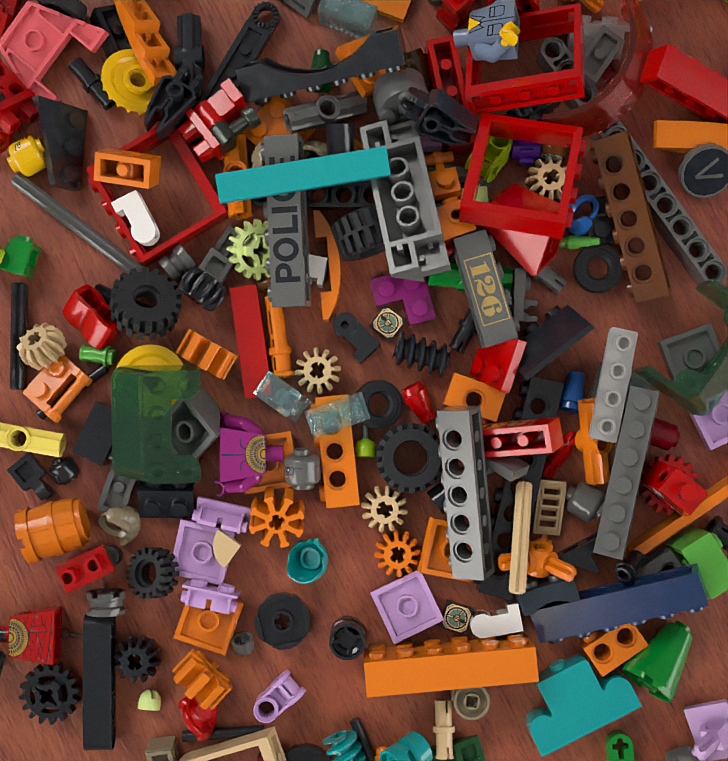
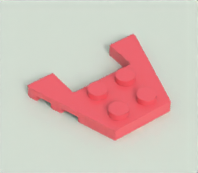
M28 0L0 38V51L14 74L19 77L27 89L30 88L35 93V96L39 95L60 102L61 98L45 86L41 79L72 37H75L91 52L96 53L109 33L100 27H95Z

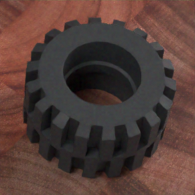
M376 204L355 210L341 217L331 226L332 234L343 261H357L385 251Z
M404 423L394 426L383 435L377 447L376 462L380 475L389 486L401 492L415 493L427 490L426 488L437 483L436 480L439 477L441 478L443 471L442 459L438 454L440 438L433 430L421 424ZM407 441H415L421 444L427 454L425 466L414 474L400 471L394 461L396 449Z

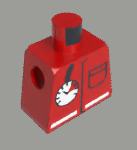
M657 461L641 481L644 486L681 516H690L708 494L706 490L680 469L661 461ZM666 474L665 479L659 482L660 478Z

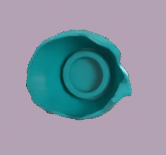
M309 538L306 542L299 541L290 550L286 569L288 576L295 582L302 584L312 583L321 578L327 570L328 555L323 544L319 542V538Z

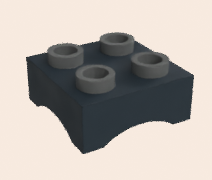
M553 574L544 578L527 575L526 592L523 594H513L525 616L535 614L539 608L550 602H574L580 600L574 579L568 582Z

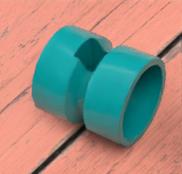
M411 731L399 739L397 743L382 751L379 759L380 761H432L433 755L425 738L421 734Z

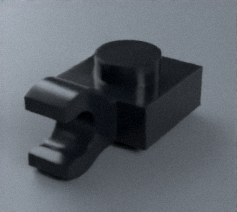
M605 196L596 197L599 202V210L592 220L593 224L587 231L586 236L599 237L600 244L615 243L612 229L615 228L613 217L605 216ZM590 202L591 213L593 211L592 202Z
M27 452L7 469V472L23 491H28L32 488L41 501L50 499L56 493L42 479L48 472L32 452Z

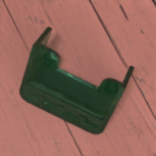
M714 279L698 284L695 290L724 310L723 319L728 326V289ZM728 337L701 374L694 370H684L679 372L671 382L650 365L639 367L634 373L694 416L707 415L714 409L728 389Z

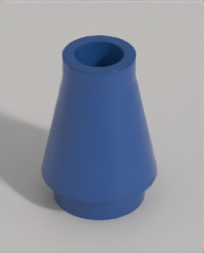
M569 371L560 398V410L569 413H579L578 401L584 399L585 374Z

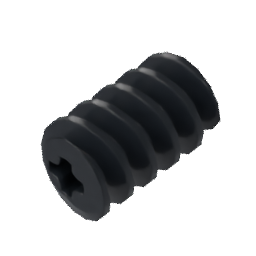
M400 331L392 358L396 357V362L399 366L404 360H407L408 369H411L414 363H417L418 372H421L425 366H428V375H432L438 369L439 378H442L446 372L452 349L448 353L447 344L445 343L437 349L435 340H432L426 346L425 337H422L416 343L415 334H411L405 340V331Z

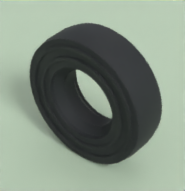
M37 0L42 6L84 21L88 10L80 0Z
M605 244L585 247L577 254L573 262L575 281L581 288L591 293H603L612 289L619 282L623 273L618 252ZM600 258L606 262L608 271L604 278L595 279L590 276L587 269L590 260Z
M384 380L369 381L359 388L354 397V412L358 420L365 426L372 429H385L392 426L400 418L403 410V399L399 390L390 382ZM375 394H381L387 400L388 407L382 415L373 414L369 408L370 398Z

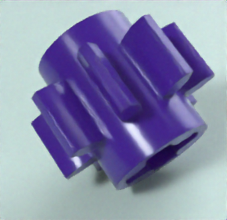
M513 140L511 160H518V166H531L533 159L540 158L539 143Z

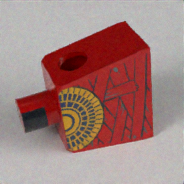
M62 606L18 612L10 617L9 626L0 625V643H8L9 657L53 665L61 658Z

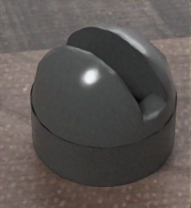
M240 632L234 635L231 640L233 650L241 657H244L243 655L245 654L250 655L254 650L253 635L249 632Z

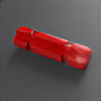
M568 431L563 437L564 445L551 453L547 458L548 462H545L542 475L547 479L553 478L557 472L556 468L562 466L572 453V448L576 447V433L574 431Z

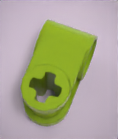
M490 136L481 175L484 177V181L492 182L502 167L509 161L513 139ZM472 153L468 157L467 162L465 164L466 170L469 169Z

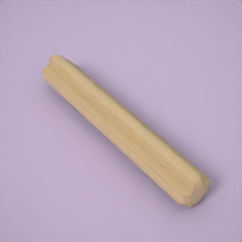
M519 481L516 484L509 580V592L513 594H523L526 592L532 483Z

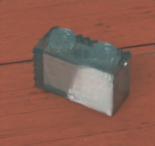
M321 0L318 7L320 25L325 24V27L330 26V29L334 27L335 31L339 29L340 33L344 31L345 34L349 33L350 36L354 35L355 38H361L371 34L377 21L378 7L362 0Z

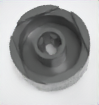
M405 68L406 71L385 72L376 80L373 86V101L379 122L387 120L388 126L411 120L402 115L397 108L403 100L414 104L405 96L409 87L417 88L429 94L424 77L415 69Z

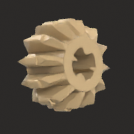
M547 156L545 162L537 159L535 167H529L527 171L530 177L526 178L525 183L533 185L529 190L551 200L555 198L560 201L567 166L560 167L562 159L558 158L555 163H553L551 156ZM548 175L553 178L550 185L545 182Z
M45 322L41 325L35 324L33 329L27 330L26 335L19 338L21 343L16 347L21 360L26 365L40 370L43 367L49 369L53 362L58 363L57 359L59 356L65 355L63 349L66 348L67 343L63 333L58 328Z
M317 347L313 349L314 357L312 358L307 351L303 352L304 357L308 361L306 363L299 359L296 361L299 366L304 367V370H296L295 375H305L298 384L302 386L309 381L310 383L307 387V392L309 393L312 392L314 385H317L318 394H322V384H325L327 389L331 391L333 387L328 382L329 379L335 382L340 380L339 377L332 375V372L341 371V367H331L338 358L333 356L327 361L328 349H325L322 357H319V349ZM318 364L320 367L323 364L325 366V369L322 371L323 377L319 378L317 375L315 378L312 377L313 365Z
M389 485L385 486L384 494H381L380 488L376 486L374 487L376 497L369 492L365 495L371 503L362 502L361 507L371 509V511L363 513L362 517L363 519L373 517L368 524L370 528H373L379 522V532L384 531V524L387 523L390 531H394L395 528L392 521L395 520L398 524L402 525L404 522L397 515L408 514L407 509L398 508V506L406 504L407 501L405 498L395 500L400 495V491L397 489L392 495H389ZM385 502L386 505H392L388 515H384L383 512H377L376 509L380 508L379 503Z

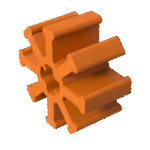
M188 329L175 352L187 361L196 364L201 369L223 380L238 357L191 329Z
M274 486L265 488L264 502L259 500L257 496L252 500L249 529L251 534L262 530L260 543L266 547L270 545V539L274 533H278L281 548L289 546L290 532L296 534L298 538L303 533L305 506L303 500L293 504L294 491L288 487L285 488L284 495L280 501L276 500Z
M192 649L172 670L176 674L173 677L175 683L187 688L184 694L190 700L195 696L200 704L199 706L205 710L208 707L213 710L233 688L228 684L230 682L228 675L217 670L219 664L214 660L209 662L205 653L201 650L195 652Z

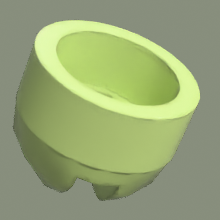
M145 690L140 695L138 709L160 710V694L156 690H152V692Z

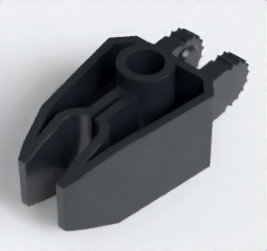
M185 65L180 68L174 77L171 75L162 76L147 106L144 119L145 131L149 132L157 122L161 121L156 130L158 139H163L173 134L188 119L185 112L191 108L194 110L196 107V95L204 84L205 77L198 74L189 86L184 84L190 72V68Z
M409 87L405 96L414 104L403 100L397 107L402 115L416 122L415 129L417 134L448 145H468L471 134H476L478 122L469 109L440 88L433 89L428 94L417 88Z

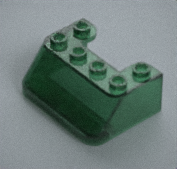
M195 364L120 366L112 372V467L117 475L151 484L201 482V467L196 457L190 454L172 455V400L190 399L199 392L200 369Z

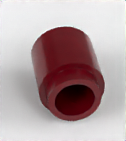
M655 418L650 445L666 451L671 447H676L680 439L677 425Z

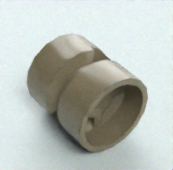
M485 687L450 690L456 712L462 718L477 720L488 712L490 697Z

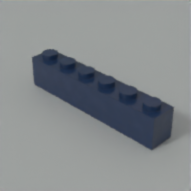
M696 563L636 577L634 581L628 583L619 581L578 591L580 600L574 602H550L530 616L539 642L554 644L563 641L566 637L575 636L581 638L597 630L613 631L624 624L640 625L651 618L668 619L678 612H699L705 606H709V600L698 564Z

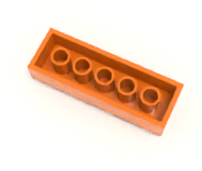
M523 632L506 634L505 637L494 636L468 640V637L458 636L451 638L450 642L428 639L424 641V644L413 645V642L404 641L397 643L396 647H385V644H373L369 646V649H364L367 698L539 682L536 647L527 635H523Z

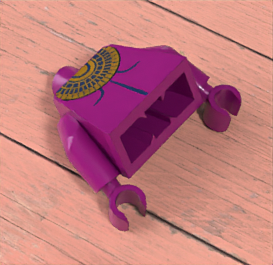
M221 411L220 480L214 481V484H220L222 492L216 493L217 497L247 491L258 484L262 479V475L267 473V462H283V445H266V434L262 433L259 425L243 416L231 415Z

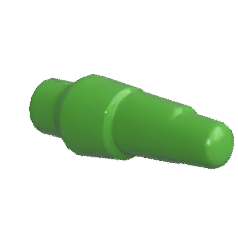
M570 234L563 237L559 248L571 250L599 245L600 238Z

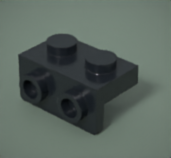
M185 474L143 475L137 488L140 518H192L194 509L196 510L194 492L196 476H187Z

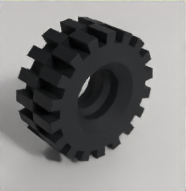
M142 267L141 272H137L136 268L130 269L129 276L124 272L120 275V280H115L111 289L109 313H111L112 322H117L116 328L120 332L125 328L126 335L132 337L134 333L138 335L137 340H143L144 336H149V340H155L156 334H159L162 338L166 336L167 330L171 332L174 329L182 305V293L180 289L177 290L178 284L175 280L169 282L170 276L165 273L163 276H160V270L155 268L153 273L148 272V267ZM138 297H149L157 305L152 308H144L136 304L135 299Z

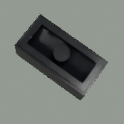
M109 5L94 8L90 16L91 24L109 33L101 45L107 59L118 51L132 49L116 6Z

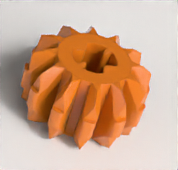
M395 529L393 531L394 538L390 539L387 533L383 534V538L387 542L386 544L381 541L376 542V546L383 551L374 552V557L384 558L379 561L377 566L383 568L388 565L386 575L390 576L393 569H396L397 577H402V568H405L406 572L411 574L412 569L409 563L413 565L419 564V560L412 556L421 554V550L419 548H412L418 543L416 538L406 542L409 538V532L405 531L402 537L399 538L398 530ZM398 547V550H400L401 547L404 549L401 559H397V556H395V559L391 557L393 555V548Z

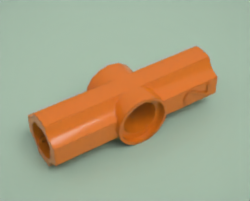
M239 134L236 137V147L225 153L223 173L249 169L246 135ZM251 199L227 203L229 218L240 220L253 216Z
M595 398L578 401L580 429L575 437L576 448L578 451L583 452L586 484L591 485L609 482L608 453L613 445L611 442L592 439L588 436Z

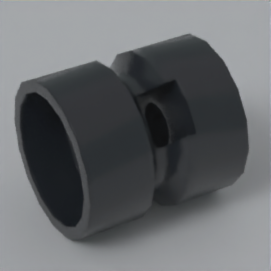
M343 616L333 623L330 630L329 646L337 658L352 660L363 652L365 648V628L358 618Z

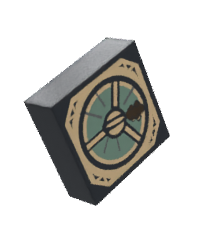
M384 304L369 327L391 342L407 320Z
M447 599L442 613L444 620L439 623V627L466 635L474 608Z

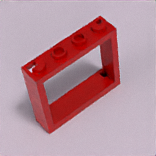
M580 3L518 14L520 19L519 42L574 32V69L481 84L482 61L473 59L470 47L468 46L465 97L472 115L585 97L584 23Z
M482 112L460 202L459 222L562 239L564 227H571L574 211H568L569 204H575L578 187L573 186V180L579 181L582 163H577L578 156L584 157L587 140L581 139L583 127ZM490 136L571 148L558 214L476 201Z
M159 125L118 150L145 154L166 140L171 139L214 210L213 214L148 252L144 245L137 242L132 237V226L127 216L121 217L115 212L111 202L117 199L107 182L94 181V164L86 168L90 175L88 181L95 193H101L104 198L101 202L103 208L109 216L114 215L118 222L115 225L116 230L123 239L128 238L131 243L130 253L137 262L141 261L146 266L173 252V248L178 244L183 246L229 218L228 211L223 204H220L219 196L178 129L173 134L163 139H158L156 130Z

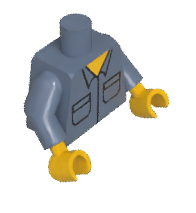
M496 0L487 7L472 11L469 16L468 28L454 30L453 32L455 47L469 46L472 57L476 61L484 60L495 63L498 60L518 59L520 19L515 0Z

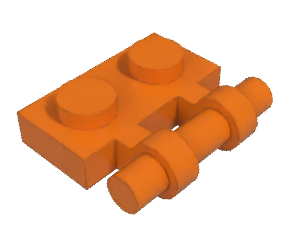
M441 150L433 151L432 155L425 156L427 167H435V171L428 172L435 201L461 196V186L456 166L444 167V163L454 162L453 152L442 153Z

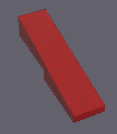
M257 284L230 287L245 399L273 395L274 389Z

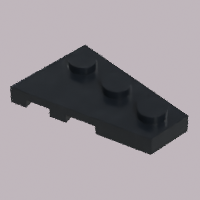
M39 95L34 96V107H38L40 122H38L39 132L43 133L46 148L44 157L50 186L74 192L80 191L88 111Z

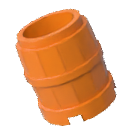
M67 498L50 501L34 508L27 507L17 510L18 512L14 515L17 540L22 539L25 548L20 550L24 559L29 564L41 561L46 557L67 554L70 551L86 546V543L91 541L88 516L80 499Z

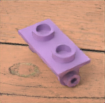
M198 496L192 520L196 521L198 525L203 524L216 527L218 523L221 524V529L237 532V534L241 532L246 533L249 529L251 508Z
M192 577L191 580H187L182 585V588L188 589V591H182L180 599L181 602H185L186 606L205 609L207 599L212 600L211 611L228 615L230 612H236L238 602L233 601V598L237 599L241 591L235 590V586L226 583H219L218 586L207 584L208 580Z

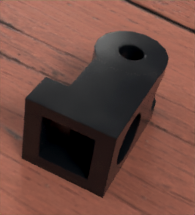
M340 313L335 317L333 321L335 333L340 338L347 339L356 348L357 351L353 354V357L362 364L380 347V343L351 314Z

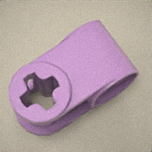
M288 669L278 675L256 698L253 712L258 721L262 723L272 722L284 710L297 702L306 692L304 687H299L291 678V672ZM264 701L271 702L274 709L271 712H264L259 707L260 703Z

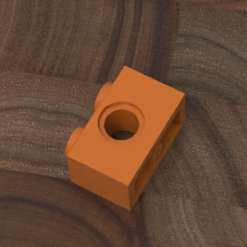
M112 148L96 151L94 181L150 189L160 184L161 156Z
M452 373L442 405L468 406L466 397L469 393L474 392L480 398L478 406L481 409L482 424H486L489 421L496 422L506 393L500 392L483 382Z

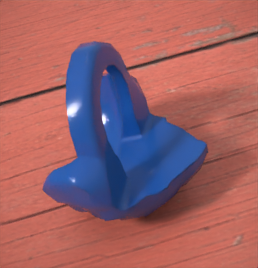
M585 194L576 199L575 204H569V207L574 211V216L584 203H593V211L590 216H583L577 220L572 217L571 227H567L570 233L575 235L587 234V231L593 224L592 220L599 210V202L595 196Z

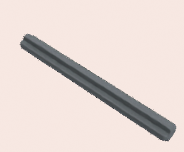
M16 173L11 179V185L128 274L130 269L136 268L137 272H141L143 267L141 264L24 175Z

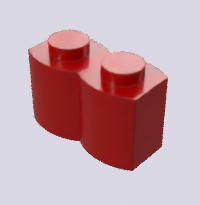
M88 284L73 291L62 310L65 319L73 327L81 330L83 337L93 347L101 350L113 343L120 331L116 328L117 322L113 323L111 320L109 305L106 304L103 296Z

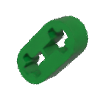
M613 730L608 733L605 739L606 761H634L633 743L628 735L621 730ZM619 738L625 743L620 747L621 754H618V750L613 746V744H617V739Z

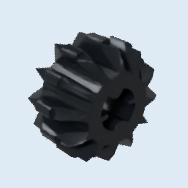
M191 267L188 272L186 271L179 283V289L185 296L208 311H214L224 301L223 299L227 292L226 288L215 277L197 267Z
M132 635L127 638V643L122 641L118 645L120 651L116 652L113 658L119 661L114 665V669L123 670L120 679H124L129 675L130 683L134 684L138 678L144 683L148 680V675L154 677L157 673L155 667L160 666L162 660L156 657L161 653V649H152L155 640L151 639L148 643H145V635H140L138 640ZM137 654L142 658L139 663L134 661Z

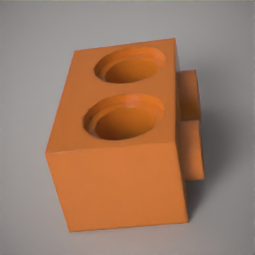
M630 623L620 625L613 631H593L590 635L582 637V640L578 642L594 668L602 677L649 646L636 626ZM627 628L628 634L626 638L618 640L617 634L619 630ZM599 644H605V651L601 655H594L595 647Z

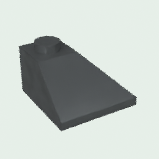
M204 388L184 392L153 428L184 470H188L220 435V408Z

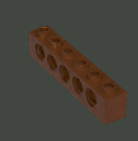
M623 131L592 141L594 148L590 149L591 157L595 165L599 164L601 175H598V183L601 191H606L608 202H605L606 212L609 218L613 217L616 227L612 229L613 238L616 245H621L623 255H619L620 264L623 271H628L630 281L626 282L629 296L635 297L636 303L670 295L672 289L630 131ZM613 156H618L623 162L622 169L619 172H613L609 168V160ZM620 183L626 184L630 189V194L626 199H621L616 194V188ZM625 211H633L637 215L635 225H627L624 222L623 214ZM632 238L643 240L645 245L643 251L636 252L630 247ZM642 264L648 265L652 271L651 276L648 278L640 277L637 273V267Z

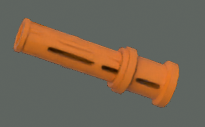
M266 296L264 300L271 345L268 356L271 357L273 369L271 379L295 376V371H292L290 359L292 348L287 344L283 308H273L272 302H269L268 296Z

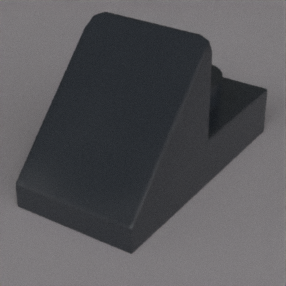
M598 532L557 552L558 559L573 566L600 574L591 556Z

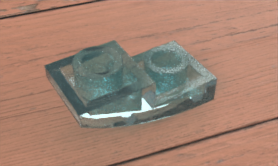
M357 392L304 411L313 438L370 419L362 392Z

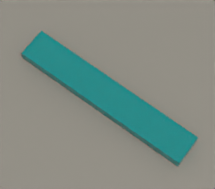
M386 146L215 174L220 204L391 176Z

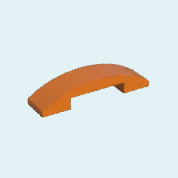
M313 210L316 241H327L331 291L320 293L323 321L330 322L337 306L341 287L339 252L328 222L319 210Z

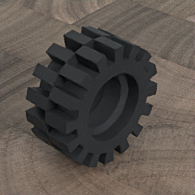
M142 548L134 553L135 556L130 557L129 561L132 565H127L126 570H130V574L126 575V580L131 579L128 587L129 589L135 588L132 593L139 595L138 598L168 596L167 593L173 592L172 586H177L178 583L174 578L179 576L180 571H175V567H178L179 564L172 561L176 557L174 554H169L170 550ZM152 562L156 567L157 573L154 583L151 582L149 577V568Z

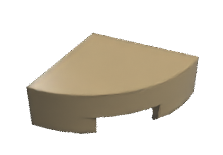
M219 528L213 540V551L216 560L225 569L242 544Z

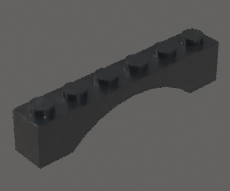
M398 24L372 31L366 41L353 54L326 67L312 69L294 68L279 64L269 58L241 64L235 72L245 102L254 101L255 105L270 101V97L280 95L281 98L294 96L296 91L306 89V92H313L321 89L322 84L332 82L333 86L347 83L349 81L348 78L359 76V79L370 78L375 75V71L383 69L386 70V73L395 72L402 69V65L406 63L408 56L401 27Z

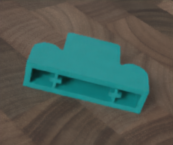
M578 653L566 660L563 658L555 660L549 665L550 668L538 673L539 682L535 683L547 708L536 707L530 710L526 716V726L541 756L544 757L642 707L632 685L621 673L612 670L605 676H601L598 682L589 662L582 654Z

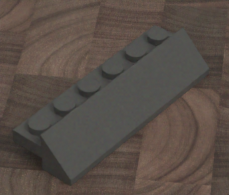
M387 120L359 127L364 149L382 146L387 148L391 176L371 179V185L391 277L425 282V276L451 270L420 135L417 134L415 129L416 122L409 120L388 126Z

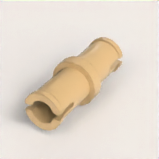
M434 700L435 726H433V732L436 733V759H454L452 733L455 732V726H452V700Z

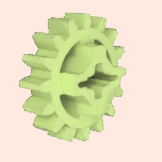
M254 219L253 226L250 222L244 221V229L235 227L238 235L236 237L229 236L228 238L234 242L233 246L227 247V251L233 253V256L228 260L231 263H237L234 269L239 273L243 271V276L247 278L253 275V278L260 280L261 273L267 278L271 277L266 270V259L270 258L264 235L265 230L268 229V221L262 224L261 220ZM259 246H261V250L256 251V254H255V253L253 252L254 249H256V248H258ZM242 255L248 257L250 266L244 262Z

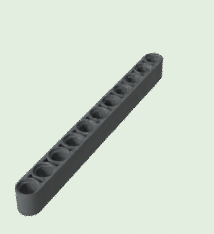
M550 37L542 43L536 56V62L543 73L572 69L574 66V56L561 39ZM545 51H553L556 54V57H548L545 54ZM585 82V96L588 102H582L578 98L564 100L593 141L627 131L595 85L592 87ZM593 115H599L603 119V124H597L593 120ZM631 136L642 180H646L651 186L650 191H645L655 228L698 286L710 287L722 282L727 274L724 263ZM613 156L609 160V164L615 172H619L622 169L623 162L621 158ZM657 202L665 204L666 213L658 210ZM674 224L681 226L682 235H677L674 232ZM690 245L697 248V258L693 257L690 254ZM707 267L714 273L713 280H710L705 274Z

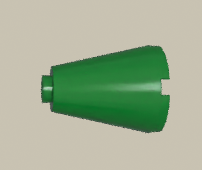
M675 621V623L667 622L647 642L649 646L631 657L624 664L622 673L639 687L643 686L650 690L649 694L670 703L675 697L693 636L689 633L691 629L680 621Z

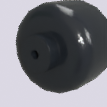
M57 457L52 461L53 465L49 468V474L57 484L66 485L78 477L79 468L72 457Z

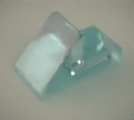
M268 371L253 392L258 398L294 422L298 420L311 402V399L271 371Z

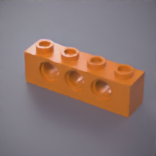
M344 394L316 397L315 403L311 404L312 420H317L318 431H313L315 447H320L321 451L320 468L321 474H323L324 485L319 486L321 502H326V508L360 505L349 396ZM331 415L336 416L340 421V427L334 432L328 431L324 426L325 419ZM332 443L341 445L343 449L342 456L337 459L331 458L327 453V448ZM334 471L343 472L346 477L345 483L340 486L332 484L330 481L331 473Z

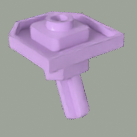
M722 699L685 706L684 713L695 741L694 748L692 749L693 756H697L700 761L728 758V700Z

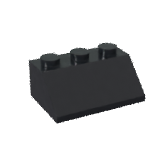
M568 304L561 309L558 305L544 314L547 318L540 325L534 322L523 331L526 336L520 340L527 343L515 379L521 382L531 378L593 330L594 327Z

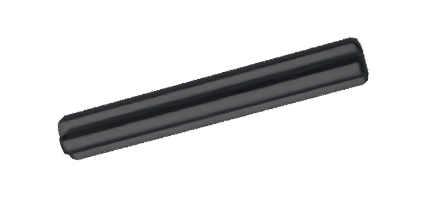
M22 282L11 284L10 389L24 390L27 388V365L21 360L19 351L16 348L21 343L19 338L27 333L28 285Z

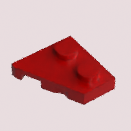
M513 339L490 347L477 349L469 375L500 392L509 393L527 342Z

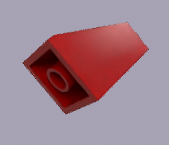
M515 183L506 190H502L495 199H490L488 202L558 214L560 203ZM484 226L525 270L534 277L557 256L562 239Z

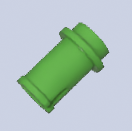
M82 345L79 359H81V362L103 364L104 367H109L110 365H115L117 351L112 349L111 346H106L99 350L93 346Z

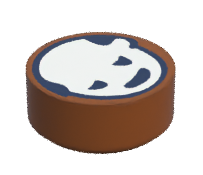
M546 144L540 145L541 158L546 159L547 156H551L552 161H557L558 158H561L562 161L566 159L567 148Z

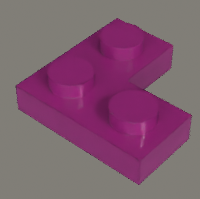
M391 275L370 280L376 307L403 300L409 326L436 319L425 277V282L391 277Z

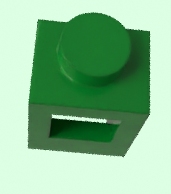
M17 234L16 239L11 237L10 243L4 248L5 254L3 258L5 260L4 263L0 264V269L32 279L41 248L33 244L34 239L20 234Z

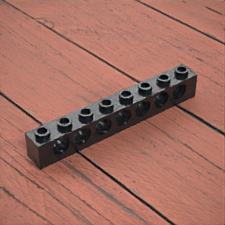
M535 376L522 381L519 389V396L522 397L520 408L516 407L514 410L512 421L556 417L564 384ZM535 398L542 402V410L538 414L533 413L530 409V403ZM547 453L529 455L530 460L528 464L530 466L528 472L519 478L522 481L532 483L531 517ZM504 477L502 478L501 486L495 488L493 503H496L494 514H490L494 561L498 560L501 554L511 553L514 518L506 520L503 513L506 507L515 506V493H512L510 489L511 482ZM501 533H509L510 542L506 546H498L497 538ZM501 570L498 573H493L484 581L473 580V583L476 584V589L480 593L507 600L512 599L513 593L509 592L510 570Z

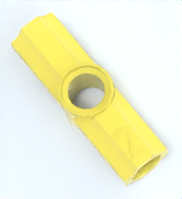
M0 422V447L10 448L14 451H27L62 457L66 447V434ZM21 431L26 435L24 445L18 442V434Z

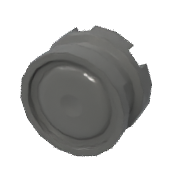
M98 588L88 590L86 592V599L89 600V606L92 608L86 610L87 616L113 617L125 614L126 608L122 605L123 599L126 598V589Z

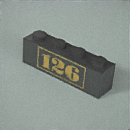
M485 229L453 239L451 243L454 246V257L481 347L486 348L518 338L517 332L520 331L517 317L515 315L512 316L509 305H512V300L508 289H503L501 278H504V273L500 262H495L493 252L496 251L492 235L488 236Z

